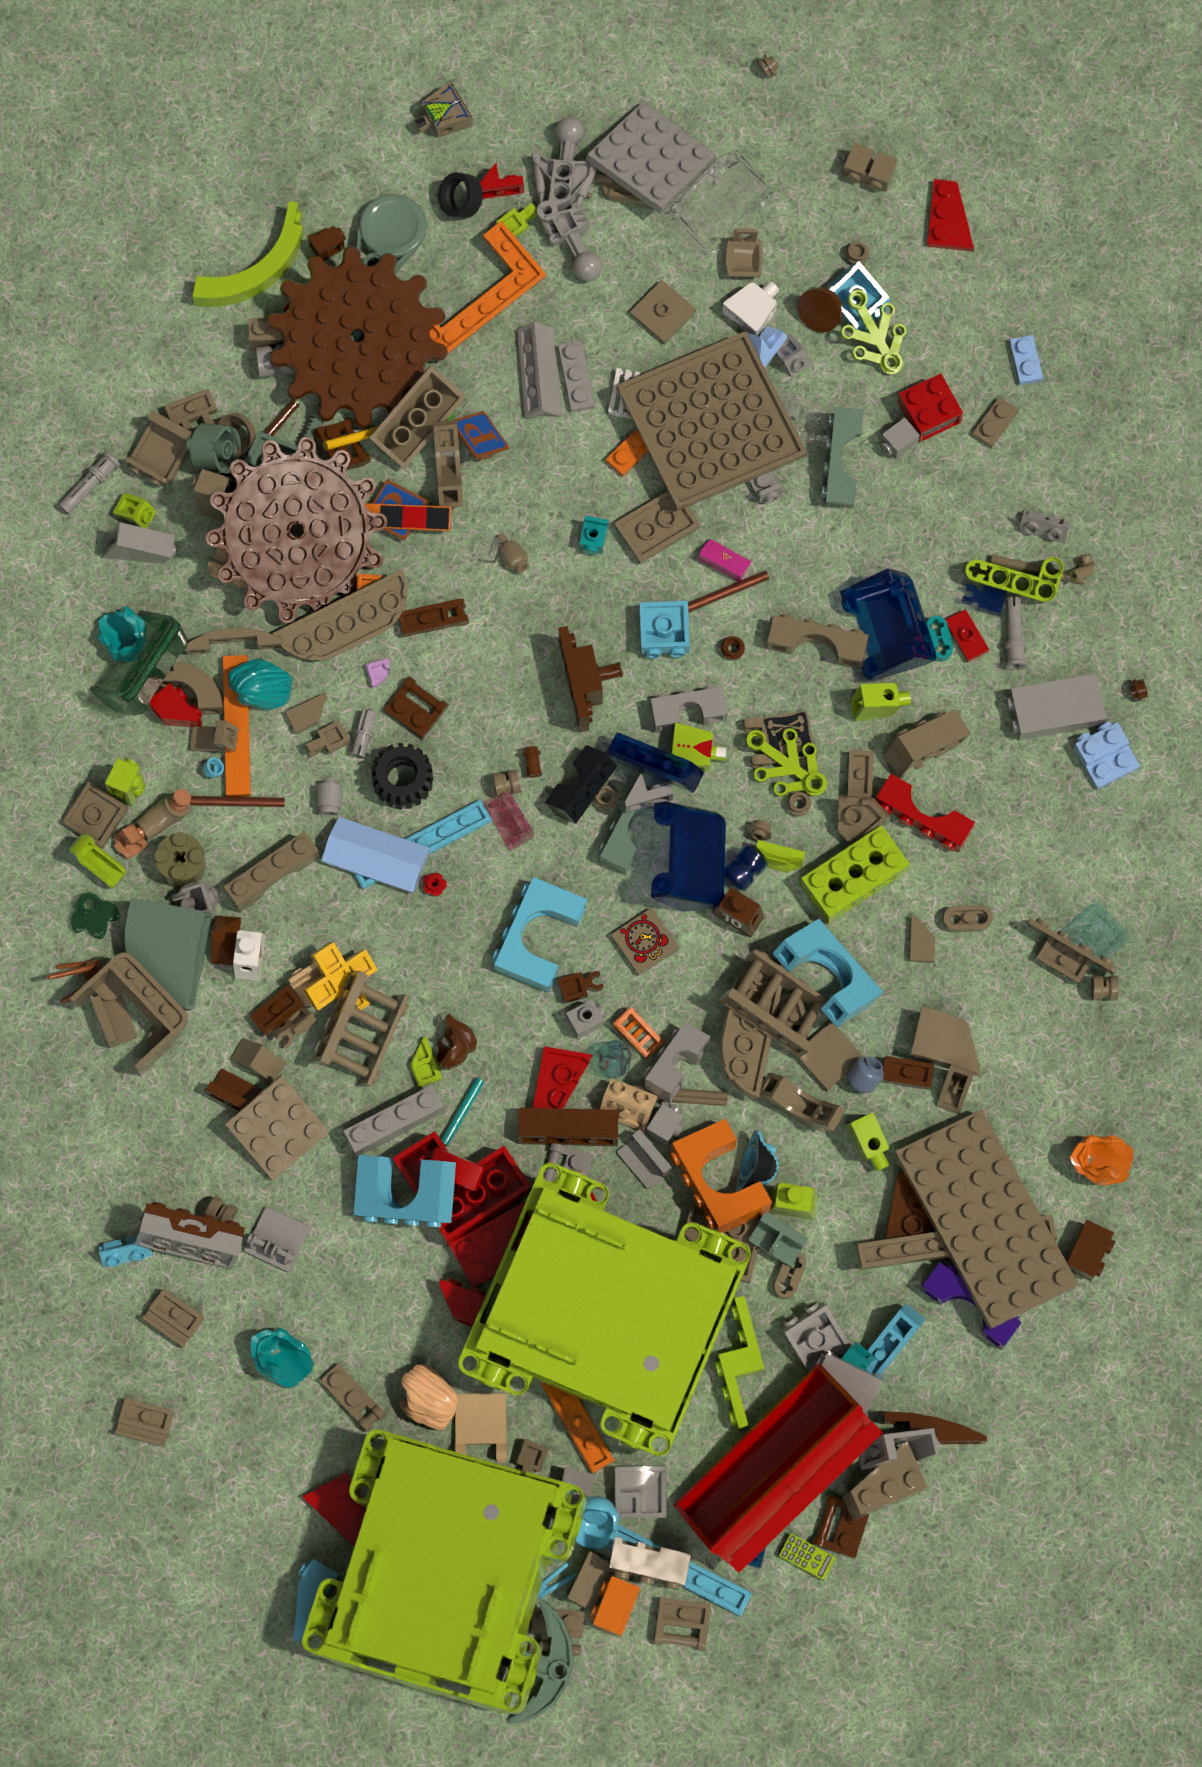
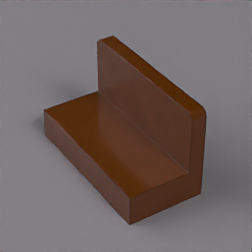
M224 1069L220 1071L214 1083L210 1081L206 1088L209 1096L238 1111L263 1090Z

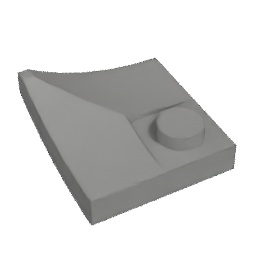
M667 1466L615 1467V1508L619 1513V1518H667Z

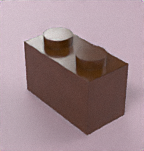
M1086 1220L1067 1260L1072 1273L1090 1281L1093 1280L1094 1276L1100 1277L1105 1263L1101 1262L1105 1253L1110 1254L1115 1244V1241L1112 1240L1114 1232Z

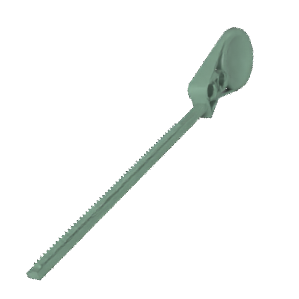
M397 194L380 196L370 202L362 212L358 226L357 249L360 251V255L361 240L368 250L373 252L364 258L363 263L368 266L377 264L383 254L391 253L396 259L401 258L395 267L396 274L425 239L427 224L424 212L416 202L406 196ZM356 330L351 338L355 342H361L364 335L361 331ZM314 411L315 415H312L313 419H310L311 422H308V430H305L306 434H303V437H311L316 441L313 431L317 427H322L325 421H322L318 417L317 411Z

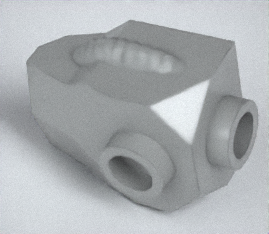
M207 881L202 883L192 882L181 887L178 894L172 895L171 899L175 906L211 913L217 909L219 895L217 890Z

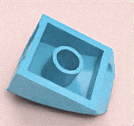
M860 262L850 265L826 287L835 292L840 298L842 312L844 311L843 319L857 330L867 329L857 311L851 309L847 304V297L852 291L859 289L867 294L868 301L865 306L874 322L881 317L879 313L880 307L890 301L889 296ZM853 297V303L858 305L859 299L857 297Z

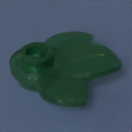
M87 892L82 894L77 900V910L71 916V926L75 933L86 929L93 937L101 940L107 931V921L119 920L120 913L111 901L100 900L96 894ZM86 900L93 901L94 907L92 909L85 908L84 903Z

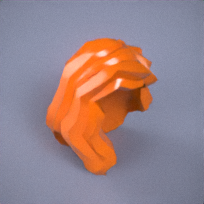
M1087 1135L1082 1137L1081 1142L1074 1146L1070 1159L1078 1173L1086 1176L1097 1185H1111L1122 1183L1128 1179L1134 1152L1131 1146L1127 1145L1124 1140L1117 1136L1097 1137ZM1090 1156H1092L1093 1160L1089 1164Z

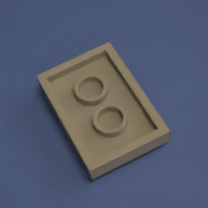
M666 491L615 522L614 527L639 564H642L698 530L701 524L689 507L677 511Z

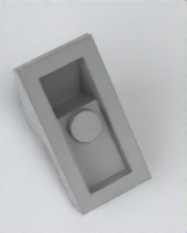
M641 773L625 801V812L629 813L673 801L671 785L658 784L652 786L647 791Z

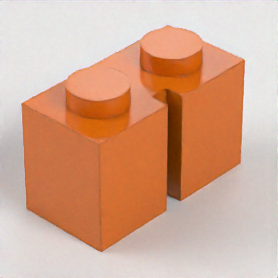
M611 1576L610 1582L605 1580L600 1591V1595L604 1596L600 1606L595 1604L590 1619L594 1620L593 1627L622 1638L640 1587L614 1576Z

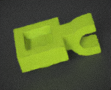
M532 203L520 213L513 208L498 219L496 224L502 221L517 238L529 229L526 222L538 216L536 213L537 209Z

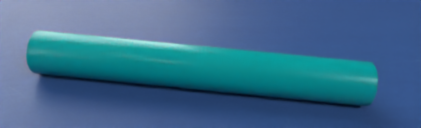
M476 1077L441 1138L444 1145L449 1146L485 1083L482 1079Z

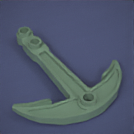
M544 1600L539 1601L538 1605L545 1619L547 1635L552 1638L550 1655L541 1654L536 1676L543 1678V1683L538 1695L535 1694L525 1709L521 1713L509 1718L510 1724L529 1721L543 1714L559 1700L572 1676L574 1654L571 1636L564 1620ZM526 1651L525 1656H531L533 1652ZM503 1656L500 1665L509 1667V1659ZM558 1665L564 1667V1674L560 1675L556 1672Z

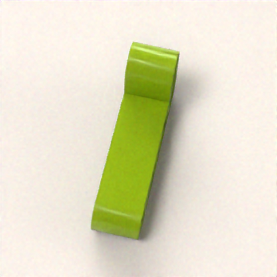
M1057 557L1047 558L1042 564L1039 577L974 559L967 564L965 573L968 579L973 582L1047 603L1052 601L1057 593L1064 566L1063 562ZM1049 562H1056L1059 565L1060 570L1057 574L1050 575L1047 573L1046 565ZM976 564H979L980 570L987 572V567L992 568L989 573V581H984L985 575L982 574L973 577L972 572L969 571L970 567L974 568ZM996 571H1002L1006 574V581L1003 584L994 583L992 576ZM1019 578H1025L1029 581V588L1026 591H1019L1016 588L1015 583ZM1042 585H1049L1052 588L1053 592L1049 598H1043L1039 595L1038 591Z

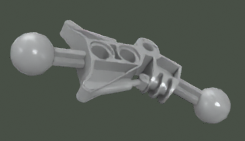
M572 116L564 117L558 122L555 129L556 137L561 143L559 160L545 158L537 151L531 155L536 192L540 200L537 215L540 225L550 235L549 240L552 246L561 243L563 246L569 245L575 257L573 262L574 274L580 280L588 282L599 277L603 265L601 259L595 253L587 251L580 238L587 233L591 226L589 222H586L587 217L583 215L580 205L582 200L586 198L595 174L599 169L587 160L573 161L575 146L582 141L585 129L582 122ZM563 172L569 173L566 177L559 176ZM544 177L551 186L548 201H545L544 196L546 194ZM559 194L567 195L563 199L556 198Z

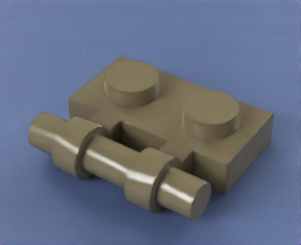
M209 389L164 405L169 420L183 426V428L192 433L197 428H191L190 423L203 418L204 423L218 424L221 417L215 420L210 418V415L217 413L218 410Z
M534 1607L531 1633L541 1634V1641L537 1642L541 1646V1654L547 1655V1653H550L551 1643L548 1642L549 1637L547 1635L545 1619L541 1608ZM554 1609L564 1620L571 1639L572 1637L582 1638L585 1612ZM530 1643L529 1651H534V1644ZM573 1645L574 1655L581 1656V1645Z

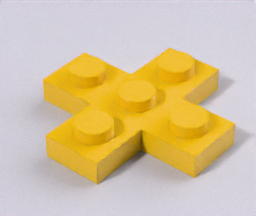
M330 941L311 954L323 976L303 988L314 1009L320 1010L334 999L338 1001L350 972L361 971L370 976L378 969L366 949H361L344 960L335 943ZM363 994L359 995L356 1001L357 1008L361 1010L370 1005Z

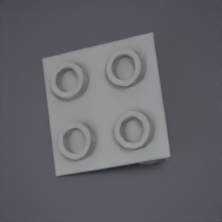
M266 1206L253 1234H250L246 1243L248 1244L244 1252L290 1272L311 1227Z

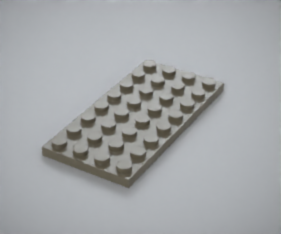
M983 1110L973 1113L895 1151L894 1155L989 1330L1079 1285Z

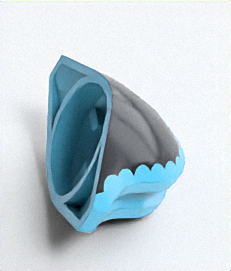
M754 1130L743 1155L736 1192L760 1181L762 1185H766L777 1175L779 1164L775 1155L776 1146L765 1143L762 1133L758 1130Z

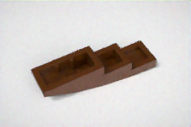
M884 1411L883 1424H908V1431L934 1428L939 1444H985L987 1442L986 1435L964 1425L938 1417L910 1412Z

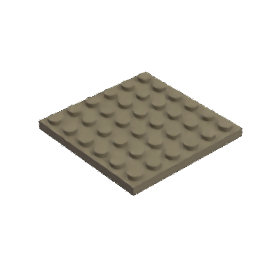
M746 331L616 386L677 511L807 456V451Z

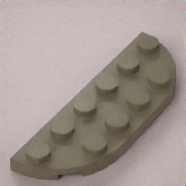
M403 569L272 634L282 639L281 646L286 651L307 660H325L335 657L378 636L392 627L404 610L407 600V581Z
M769 958L776 964L782 965L777 958ZM751 965L736 977L731 988L738 989ZM759 971L746 993L747 998L757 1004L771 978ZM779 985L766 1007L767 1012L775 1018L782 990L781 985ZM726 1008L719 1041L721 1066L728 1080L738 1091L756 1100L760 1095L771 1038Z

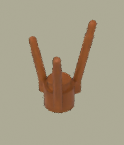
M100 958L58 964L56 969H76L51 974L47 978L51 980L83 973L85 980H89L103 967ZM79 989L72 992L67 997L63 998L61 1000V1003L64 1004L70 1000L69 998L72 997Z

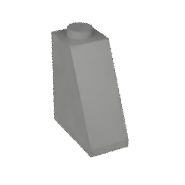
M119 522L105 535L102 558L165 564L175 555V535Z

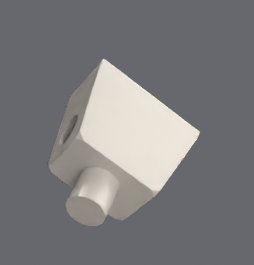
M771 281L762 289L754 282H751L723 303L722 312L747 333L760 336L777 310V302L773 297L779 292V289Z
M237 931L233 960L235 979L260 981L266 938L263 933ZM242 967H249V968H251V969H250V970H246V969H242Z

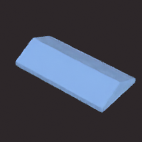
M338 817L329 835L322 862L414 894L431 848Z

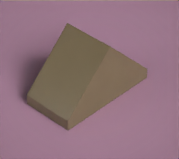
M244 1038L231 1057L232 1061L270 1083L278 1077L286 1064L265 1046Z
M951 1063L936 1106L960 1114L975 1072Z

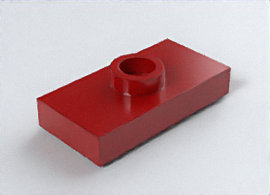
M966 609L945 619L949 632L967 663L989 652L988 646Z

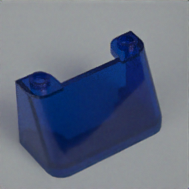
M887 568L840 591L843 609L852 615H856L861 631L868 635L867 652L869 657L864 659L862 666L863 674L867 680H880L930 664L936 660V651L913 580L907 573Z
M666 801L654 803V820L661 826H670L669 872L660 873L654 877L651 885V898L680 912L717 907L724 897L725 818L711 810Z

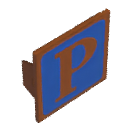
M484 411L454 419L457 420L458 435L475 459L480 458L479 461L489 459L496 453L510 448Z
M387 479L372 504L426 506L428 500ZM383 529L404 541L411 531L407 529Z

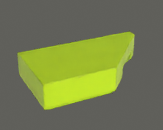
M423 1037L410 1064L419 1088L442 1080L427 1037Z

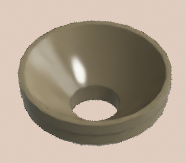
M230 413L223 416L218 424L234 427L240 436L241 449H237L236 456L245 455L250 451L256 437L252 422L241 413ZM241 425L247 429V438L242 437L239 429Z

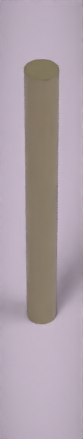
M992 555L990 562L1002 567L1037 575L1040 574L1042 567L1041 565ZM1046 567V571L1050 575H1055L1059 572V569ZM1063 570L1061 580L1084 585L1086 578L1074 582L1070 577V572Z

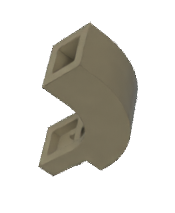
M457 420L433 422L439 506L463 507Z
M768 1073L761 1086L759 1096L804 1125L821 1132H825V1130L834 1131L846 1111L840 1105L819 1100L805 1093L784 1076Z

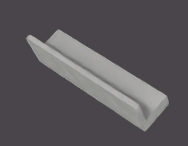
M532 322L517 329L525 418L534 419L546 413L559 417L562 415L554 329L537 322Z

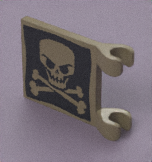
M807 710L763 718H747L743 723L744 732L761 729L766 737V742L787 758V745L783 740V733L786 729L791 728L797 732L796 745L799 760L807 759L802 753L803 746L806 743L814 744ZM788 732L785 737L787 740H793L795 735L792 732ZM809 746L806 747L805 752L811 755L814 753V749ZM766 754L754 755L751 759V767L753 769L778 764Z

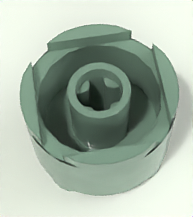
M201 423L194 431L193 436L188 438L186 447L190 451L195 470L201 471L204 469L215 473H230L231 463L239 460V457H236L237 449H241V440L234 427Z

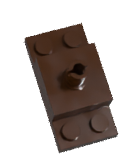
M568 626L558 628V643L579 732L589 731V723L593 722L591 706L603 704L602 681L623 677L620 662L599 667L596 663L592 644L577 647L574 633L569 634Z

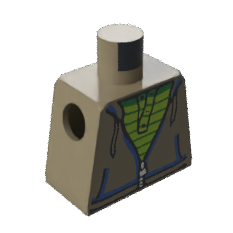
M452 81L422 101L421 107L424 115L414 120L419 133L432 128L437 138L473 126L472 115Z

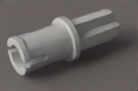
M369 709L362 710L357 730H354L356 735L350 755L356 756L360 747L358 757L365 758L369 739L373 737L371 731L376 712Z

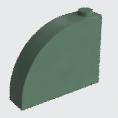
M130 898V903L127 904L125 909V916L127 917L125 926L126 953L131 954L183 1009L194 1010L212 913Z

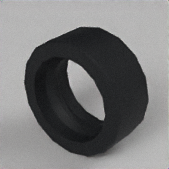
M460 172L447 175L441 182L438 190V203L441 210L448 216L463 219L472 217L478 212L483 200V189L479 180L473 175ZM460 182H464L467 188L466 202L462 208L457 209L454 203V192Z

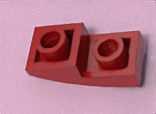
M438 1147L435 1148L431 1158L434 1161L456 1162L454 1183L477 1191L486 1169L485 1167Z

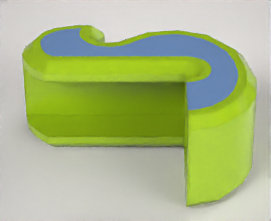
M82 833L69 848L71 857L109 889L114 888L126 875V869L98 847L94 839L86 833Z

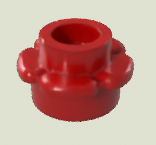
M440 873L428 874L423 879V890L426 894L439 896L447 887L446 880L443 879Z

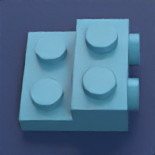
M688 601L639 602L641 654H646L647 658L655 659L659 658L661 654L670 653L671 657L680 658L684 657L685 653H689Z

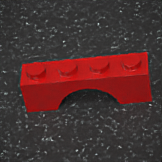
M890 774L876 797V801L889 815L891 813L899 818L898 821L907 827L914 826L919 829L920 834L925 838L937 839L946 850L960 852L974 829L976 822L955 810L942 817H930L921 813L912 801V785Z

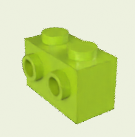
M117 758L105 782V786L109 795L120 802L132 806L136 797L142 796L146 784L144 783L138 763L128 758H125V760Z

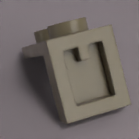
M217 720L216 727L195 726L192 730L190 749L193 751L235 752L238 727L226 720Z

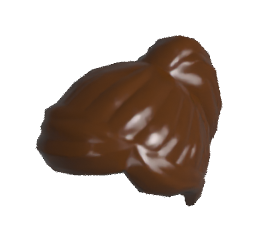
M449 1013L443 1021L446 1033L443 1040L437 1042L438 1053L436 1055V1062L443 1070H450L461 1065L466 1060L468 1054L476 1050L477 1039L473 1030L468 1025L454 1019Z

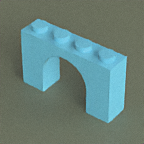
M533 877L531 883L526 882L522 890L521 896L524 897L521 905L517 904L511 916L514 919L512 926L506 927L502 936L504 944L501 949H496L492 962L495 963V971L549 993L559 971V966L531 954L524 947L521 940L523 929L531 920L540 916H552L578 927L587 907V899Z
M820 919L784 939L772 953L788 972L804 962L814 961L825 965L835 974L840 983V991L834 994L821 1010L836 1027L841 1026L869 1008L883 993Z
M358 1155L353 1215L363 1216V1221L378 1222V1217L384 1218V1223L399 1224V1219H405L406 1225L420 1226V1221H426V1226L441 1227V1222L451 1223L456 1162L421 1160L417 1195L409 1205L402 1207L396 1202L391 1191L393 1158Z

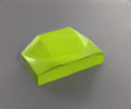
M758 840L755 856L764 867L789 873L802 867L805 852Z

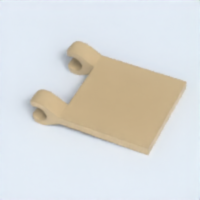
M506 1393L456 1394L458 1404L455 1411V1452L466 1455V1445H496V1461L498 1463H505L507 1461Z

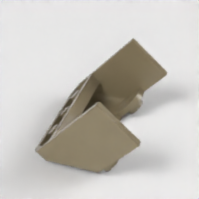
M129 953L116 955L69 998L72 1004L78 1008L95 992L105 1001H113L124 993L156 1026L147 1037V1045L151 1051L134 1066L140 1076L171 1048L188 1023V1016L185 1010Z

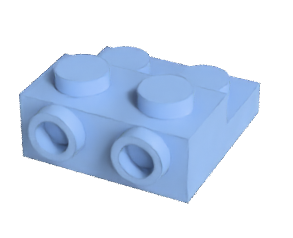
M1111 722L1101 725L1098 728L1099 732L1093 735L1087 732L1079 736L1073 748L1097 790L1140 769V765L1129 747L1130 742L1118 722L1113 725Z

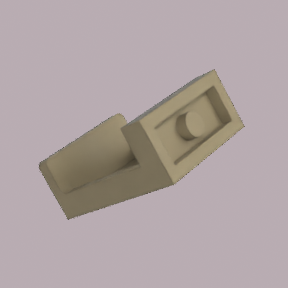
M152 410L148 416V419L151 420L131 457H126L125 461L130 463L129 469L141 475L144 471L151 475L149 480L157 485L162 486L165 483L170 486L190 452L187 450L186 444L188 438L193 436V433Z

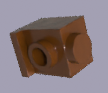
M339 227L324 228L315 237L312 234L307 236L309 246L315 255L322 257L324 261L345 249L344 240H346V237Z

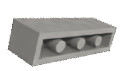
M433 1085L347 1128L343 1132L357 1158L358 1155H363L444 1113V1106Z

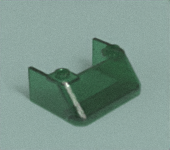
M139 610L138 615L155 630L116 691L90 686L89 691L114 711L133 716L143 714L178 656L186 649L187 636L180 623L170 615Z

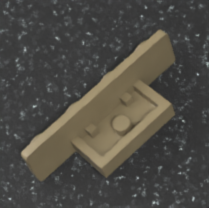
M1030 918L1027 922L1030 928L1048 938L1036 959L1074 982L1080 984L1091 964L1111 975H1114L1116 972V968L1112 966L1114 963L1110 959L1102 955L1100 958L1091 954L1092 949L1082 943H1079L1078 946L1070 942L1071 937L1061 931H1058L1056 934L1048 929L1050 925L1043 920L1037 918L1034 921Z

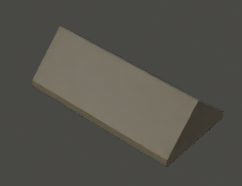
M430 365L368 438L380 452L402 469H405L434 435L433 422L446 421L466 397Z

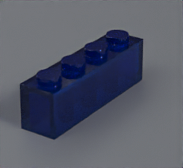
M616 732L606 752L621 765L641 773H646L691 793L695 792L705 772L687 759Z

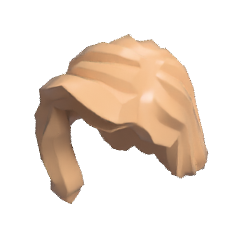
M417 1364L401 1380L402 1387L406 1391L407 1402L401 1400L400 1409L417 1423L425 1424L436 1430H445L455 1414L456 1405L458 1404L457 1395L434 1368Z

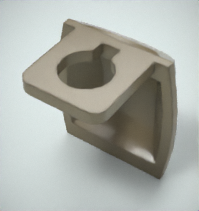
M734 229L733 237L728 238L726 248L728 277L761 276L763 258L760 239H757V229ZM749 234L750 236H747V238H742V236L740 235Z

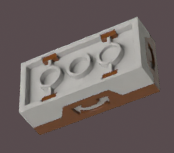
M152 1202L151 1204L146 1203L134 1245L232 1269L239 1256L245 1227H241L235 1221L227 1220L221 1222L215 1220V1217L202 1214L197 1216L191 1214L186 1209L177 1208L173 1210L166 1208V1205L162 1203Z

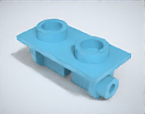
M136 1236L127 1237L126 1246H122L121 1239L103 1242V1245L99 1246V1255L103 1267H116L121 1263L134 1260L141 1261L146 1257L153 1256L151 1249L134 1245Z

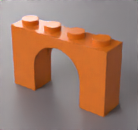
M726 1119L673 1142L671 1153H669L675 1167L679 1166L682 1172L681 1178L687 1188H691L694 1194L692 1197L698 1209L702 1208L706 1215L704 1220L707 1227L721 1233H725L760 1217L765 1212H770L772 1201L761 1181L730 1194L719 1193L711 1189L704 1181L702 1176L703 1167L710 1160L730 1152L736 1147L737 1138Z

